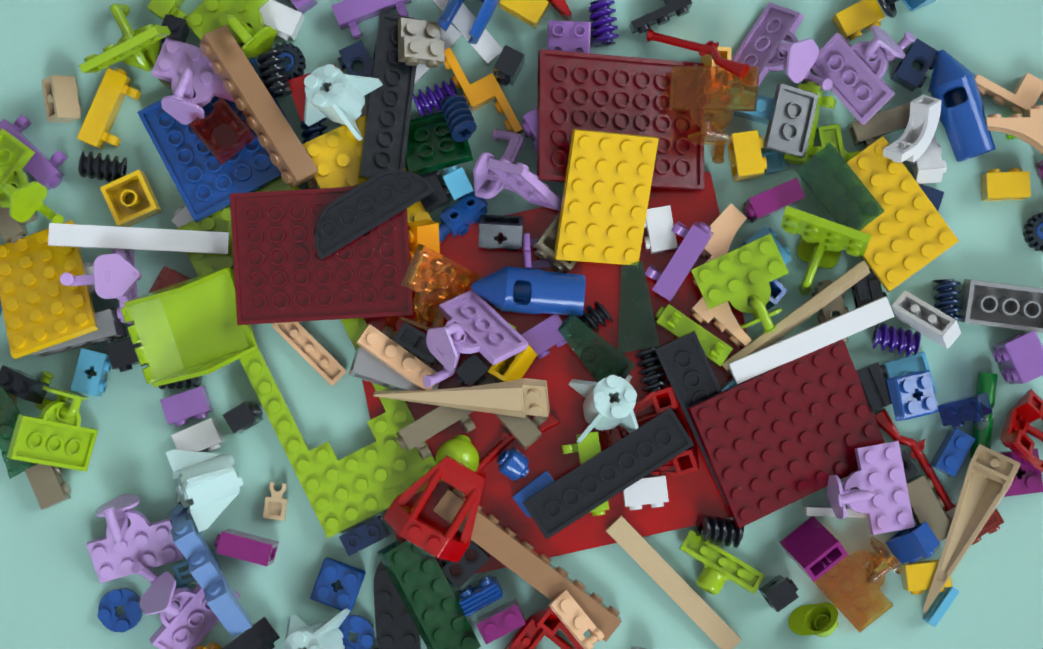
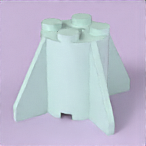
M332 64L319 67L306 76L304 79L306 93L305 124L310 126L327 117L333 122L346 124L356 139L362 140L363 138L355 120L360 117L361 109L365 105L364 95L383 85L378 78L344 74Z
M628 374L625 379L616 375H610L599 382L576 379L570 381L568 385L585 397L583 412L584 418L589 424L576 442L580 444L593 428L597 430H611L620 425L629 433L639 428L633 411L637 393L629 383L632 378L631 375Z
M175 449L165 452L173 472V479L178 478L179 482L178 485H175L178 493L177 505L182 503L184 508L189 507L187 512L191 514L198 533L207 530L239 494L240 486H243L240 474H236L233 468L235 462L232 455Z
M346 608L329 622H320L308 626L296 614L291 615L288 620L286 638L282 649H345L342 640L344 637L339 627L350 610Z

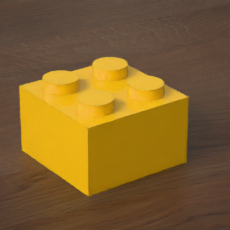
M758 130L731 134L727 139V148L733 182L758 179L765 173L764 170L767 169L765 156L762 157L761 148H763L762 135H758Z
M136 170L100 187L117 227H130L162 212L147 176L141 170Z

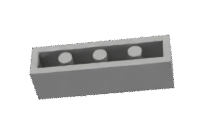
M359 347L356 350L349 371L350 376L395 391L421 390L364 348ZM439 383L434 384L431 390L438 389Z

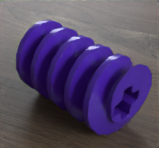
M597 0L590 3L589 12L593 13L590 15V20L593 21L591 29L594 30L592 37L596 38L593 40L594 46L614 45L616 42H613V39L619 37V34L612 33V31L618 29V26L611 24L617 21L616 17L610 16V14L616 12V9L609 7L615 4L613 0Z
M450 78L449 85L443 80L441 88L435 83L433 91L428 86L425 87V94L418 89L417 97L413 94V99L418 112L425 116V109L430 114L433 113V106L440 111V101L447 96L457 95L452 78Z
M878 323L872 337V348L875 349L880 344L881 351H884L886 346H889V353H892L897 348L898 355H901L903 350H906V357H909L911 352H914V355H916L920 345L921 333L916 331L913 334L910 329H907L904 333L902 327L896 330L893 325L887 328L885 323H882L880 326Z

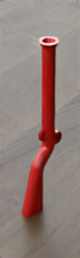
M652 29L647 33L646 38L648 42L656 41L697 51L700 56L709 54L717 66L740 79H743L749 70L748 64L722 58L717 49L719 42L708 41L705 45L656 33Z
M886 409L876 413L874 417L877 424L894 441H899V444L911 448L910 457L917 458L926 476L932 481L937 495L944 504L945 512L956 507L951 502L922 451L925 448L926 438L916 442L912 438L901 436Z
M549 412L547 420L538 429L543 433L560 423ZM502 428V440L479 461L476 473L479 474L504 449L510 450L512 448L511 442L516 439L511 433H507Z

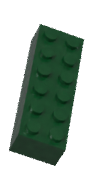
M403 537L377 552L427 649H478L481 647L434 555Z

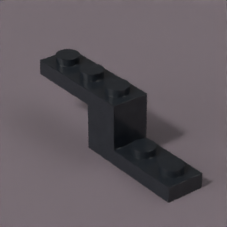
M664 0L666 6L630 22L629 27L632 34L637 32L643 34L651 29L650 26L658 23L660 26L670 21L669 18L677 15L680 17L687 14L692 6V1Z

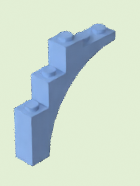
M178 505L169 512L173 529H171L173 542L187 559L190 573L203 589L208 606L232 638L252 627L249 615L221 572L202 532L198 533L191 514L187 512L189 507L184 508L183 505Z

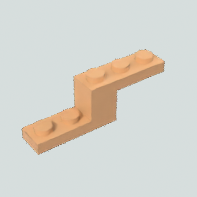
M1026 73L1020 78L1013 93L979 74L974 77L981 96L986 95L991 98L993 103L1010 108V112L1013 114H1023L1024 116V112L1035 105L1039 96L1043 101V80L1030 73Z

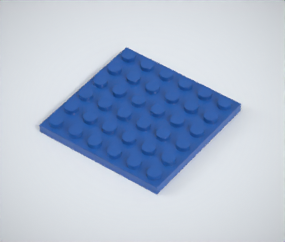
M254 58L249 59V62L261 79L262 72L259 70L258 64ZM216 96L208 104L201 107L204 110L205 119L199 123L181 124L162 109L161 100L137 112L196 223L229 206L230 194L256 192L282 178L281 172L271 162L269 153L265 147L260 145L258 136L248 126L246 117L242 111L238 110L235 102ZM273 98V100L275 101V103H276L277 106L279 107L280 111L282 112V114H283L284 117L286 118V116H285V114H284L282 108L280 107V105H279L277 99H276V98Z

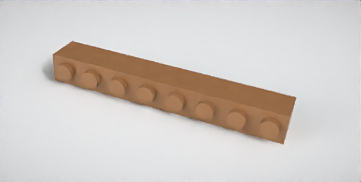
M225 25L204 34L199 44L201 52L204 56L208 57L213 71L222 79L225 90L234 98L236 107L246 117L248 126L255 131L260 145L265 147L269 153L270 160L281 172L283 181L293 189L313 179L319 170L228 27Z

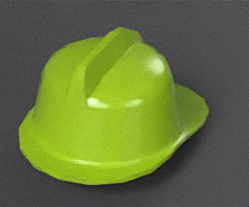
M829 602L800 606L790 614L788 620L789 628L797 635L830 636L839 627L837 621L838 609Z

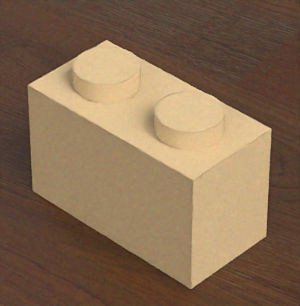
M51 75L41 80L47 122L71 123L81 118V106L78 101V85L76 84L75 76Z

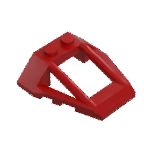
M667 387L648 394L634 406V414L637 415L653 404L656 411L636 417L638 426L647 423L671 408L694 443L692 447L672 459L674 465L661 466L648 475L681 476L699 470L697 444L673 388ZM618 425L611 430H601L598 436L603 450L622 439L621 431L625 429Z
M1031 389L1008 412L1000 440L1015 455L1043 472V461L1032 454L1035 443L1026 435L1027 432L1043 442V432L1029 425L1039 418L1043 421V400Z
M447 455L419 480L410 485L402 494H399L391 503L383 519L401 537L437 558L458 563L470 545L485 477ZM440 479L468 495L445 534L417 518ZM427 483L414 507L411 509L405 504ZM469 512L460 538L455 534Z
M549 606L531 615L526 620V624L518 630L504 648L534 649L545 635L561 649H584ZM559 628L570 640V642L574 645V647L571 646L568 642H566L563 638H561L558 634H556Z

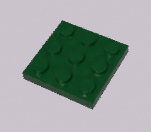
M443 112L410 120L406 149V162L409 172L421 175L473 161L468 140L456 142L452 139Z

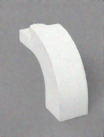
M921 95L911 101L907 127L897 141L883 148V157L889 158L893 162H903L905 160L915 162L925 152L935 134L940 118L942 100Z

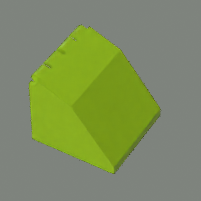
M231 267L213 271L128 300L124 303L125 307L120 308L125 323L132 321L133 325L127 327L132 343L140 344L139 347L134 349L140 365L147 363L148 367L143 368L142 372L146 383H152L153 387L210 374L258 349L251 326L237 325L235 279Z

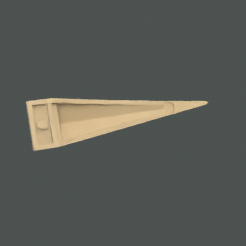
M523 378L500 383L450 389L375 391L373 396L521 418H526L527 415L548 417L550 412L547 380Z
M981 444L978 445L969 463L946 542L923 607L924 613L927 612L1011 487L1021 466L1020 462Z

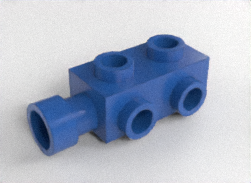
M472 191L461 196L453 206L446 207L439 215L441 220L439 225V244L445 240L448 234H451L453 237H456L458 234L463 236L469 231L470 225L474 222L478 224L480 222V215L488 213L487 201L484 198L475 196V192Z

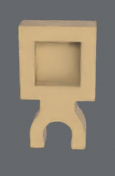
M271 481L269 486L271 497H265L263 518L285 521L288 499L283 498V494L287 490V483H282V489L277 491L275 489V482Z

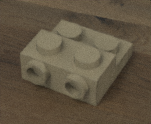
M399 18L398 62H406V65L409 66L424 64L427 68H437L445 62L444 41L441 40V27L438 25V22Z
M558 212L532 248L535 249L534 253L538 258L549 260L552 263L551 267L556 272L567 273L577 261L556 260L554 258L560 212Z

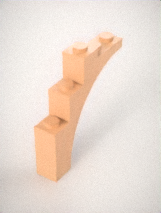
M1043 105L1031 106V109L1024 112V117L1023 114L1009 115L1010 117H1001V114H990L985 118L988 131H998L1015 136L1030 144L1043 155Z
M732 203L710 225V231L714 234L701 253L703 257L706 255L709 257L705 263L728 253L729 246L737 230L747 219ZM702 296L690 309L693 312L692 317L700 324L702 322L707 324L713 319L715 321L713 323L714 326L721 332L725 330L731 336L729 338L731 342L737 347L740 345L746 347L752 341L738 324L728 301L708 309Z

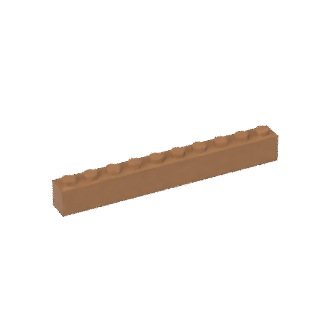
M448 487L434 505L433 511L451 524L465 501V494L457 488L452 489ZM479 505L471 540L551 601L563 590H567L594 625L602 631L605 636L602 640L606 642L622 622L619 616L620 612L611 605L609 607L602 603L603 599L596 593H588L585 590L586 586L577 579L575 581L567 577L569 573L560 566L554 567L550 564L552 560L543 553L537 554L533 551V545L526 540L521 542L516 538V532L509 527L504 529L498 524L500 521L494 515L489 513L487 516L481 511L482 507ZM469 512L458 529L460 532H463Z

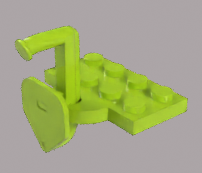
M205 0L185 18L189 27L200 40H202L204 34L226 25L237 43L243 45L241 49L248 60L268 52L277 35L276 29L272 26L263 27V16L259 10L269 0Z
M114 3L110 5V11L123 37L118 40L117 45L111 44L103 48V53L98 55L92 54L84 58L85 62L78 65L82 73H97L121 61L147 72L152 71L160 52V40L171 35L168 26H159V24L153 26V24H149L133 31L126 18L130 13V7L126 4Z
M2 128L0 130V207L10 208V217L21 223L28 221L35 211H38L52 223L62 224L64 221L63 216L57 214L43 203L47 196V188L37 181L29 183L27 175L23 171V168L35 152Z
M786 206L783 213L781 228L789 234L795 235L797 233L802 236L797 247V256L802 261L809 263L802 283L799 286L800 294H810L811 284L817 268H834L838 264L842 249L852 256H864L871 238L870 234Z
M771 233L691 270L708 309L729 301L735 309L740 312L752 313L754 319L740 325L742 329L761 321L764 333H771L776 330V326L773 325L770 317L783 310L782 308H777L770 312L767 311L765 306L771 294L769 282L789 272Z
M42 371L41 380L50 384L54 374L49 371ZM43 386V390L58 394L57 399L54 401L46 398L45 395L42 404L35 403L36 408L41 410L38 418L18 415L7 458L87 472L98 434L97 429L80 426L81 416L79 409L82 400H88V396L68 390Z

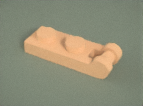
M563 590L548 604L584 649H592L594 643L600 642L605 637L567 590ZM587 630L591 634L588 638L583 635Z

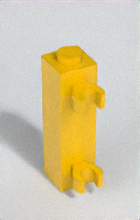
M117 67L115 70L107 68L77 139L101 150L105 142L116 147L119 146L121 139L109 134L125 96L135 100H139L141 96L139 90L130 87L132 80L127 76L128 73Z

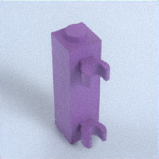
M344 0L331 7L341 30L349 27L355 40L362 37L357 25L358 23L376 17L380 12H388L393 9H397L399 15L409 17L405 5L412 1Z
M20 115L14 124L3 119L0 122V130L3 128L35 152L24 169L47 189L56 188L62 182L61 178L64 176L58 167L68 157L63 152L57 150L49 160L21 133L32 123L23 115Z
M677 221L671 231L682 236L684 240L667 267L661 272L655 266L650 265L644 273L646 276L657 281L652 289L669 301L673 299L714 234L710 231L711 227L704 222H695L689 229Z

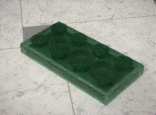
M831 143L795 170L838 224L860 231L884 212V209Z

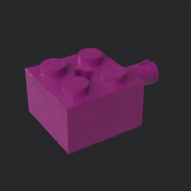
M1033 448L1032 454L1039 458L1038 449ZM1011 450L998 452L1021 463L1018 474H1016L1011 487L1004 497L1043 492L1042 474L1039 469L1015 455Z

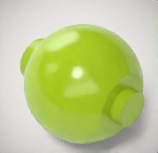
M457 435L454 439L443 443L438 449L436 464L448 455L471 470L477 471L479 454L469 437Z

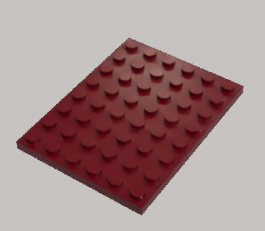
M540 49L538 51L537 98L538 180L565 182L572 130L581 129L657 137L659 140L651 188L704 190V63Z
M355 187L230 194L237 325L414 315L407 209L321 260L315 243V233L320 215L331 202Z
M844 339L755 376L687 408L737 528H742L826 487L830 475H837L840 480L849 476L850 473L858 470L855 448L885 443L874 414L868 406L860 379Z

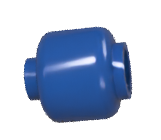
M515 448L505 449L497 459L498 471L510 480L523 479L530 470L528 467L529 459Z

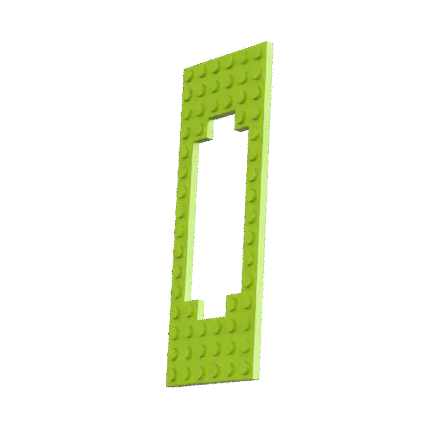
M280 178L256 192L300 190V188L297 186L291 189ZM230 205L197 223L193 220L175 229L229 232L228 255L187 254L198 276L226 267H231L234 276ZM365 318L340 319L355 350H357L361 346L356 342L368 326ZM259 347L257 350L239 358L327 538L389 508L399 494H402L410 485L419 480L428 470L436 465L433 455L422 460L415 447L409 451L399 447L395 439L398 437L396 433L415 422V419L406 401L381 397L379 398L386 412L367 421L376 442L338 460L329 441L309 450ZM372 383L376 391H395ZM427 483L417 493L423 491Z

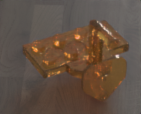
M673 66L669 109L673 111H690L691 118L701 128V131L688 135V140L694 144L715 145L712 161L716 164L724 163L725 145L733 144V139L731 136L726 135L724 128L731 122L734 111H756L759 67L749 66L745 77L740 79L719 66Z
M418 244L401 284L416 292L413 298V312L417 314L416 318L412 321L402 316H399V318L398 316H389L385 325L395 330L398 318L425 332H428L431 328L442 327L444 317L439 309V305L470 291L472 283L479 280L481 275L424 245ZM427 321L433 322L431 328L426 327Z
M873 536L870 538V543L875 549L874 553L863 550L847 555L814 582L860 633L893 607V603L880 590V587L884 584L886 574L891 569L897 574L902 573L900 561L885 544Z

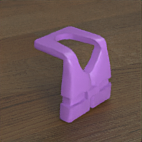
M524 233L522 236L524 267H551L552 263L547 259L531 262L530 246H533L537 239H530V233Z

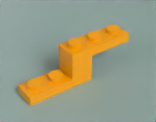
M451 48L445 49V62L443 64L446 70L451 69L454 75L451 77L456 89L461 88L463 96L466 97L472 111L496 100L494 106L499 114L503 113L506 121H504L506 129L518 134L523 133V129L494 74L491 73L469 84Z

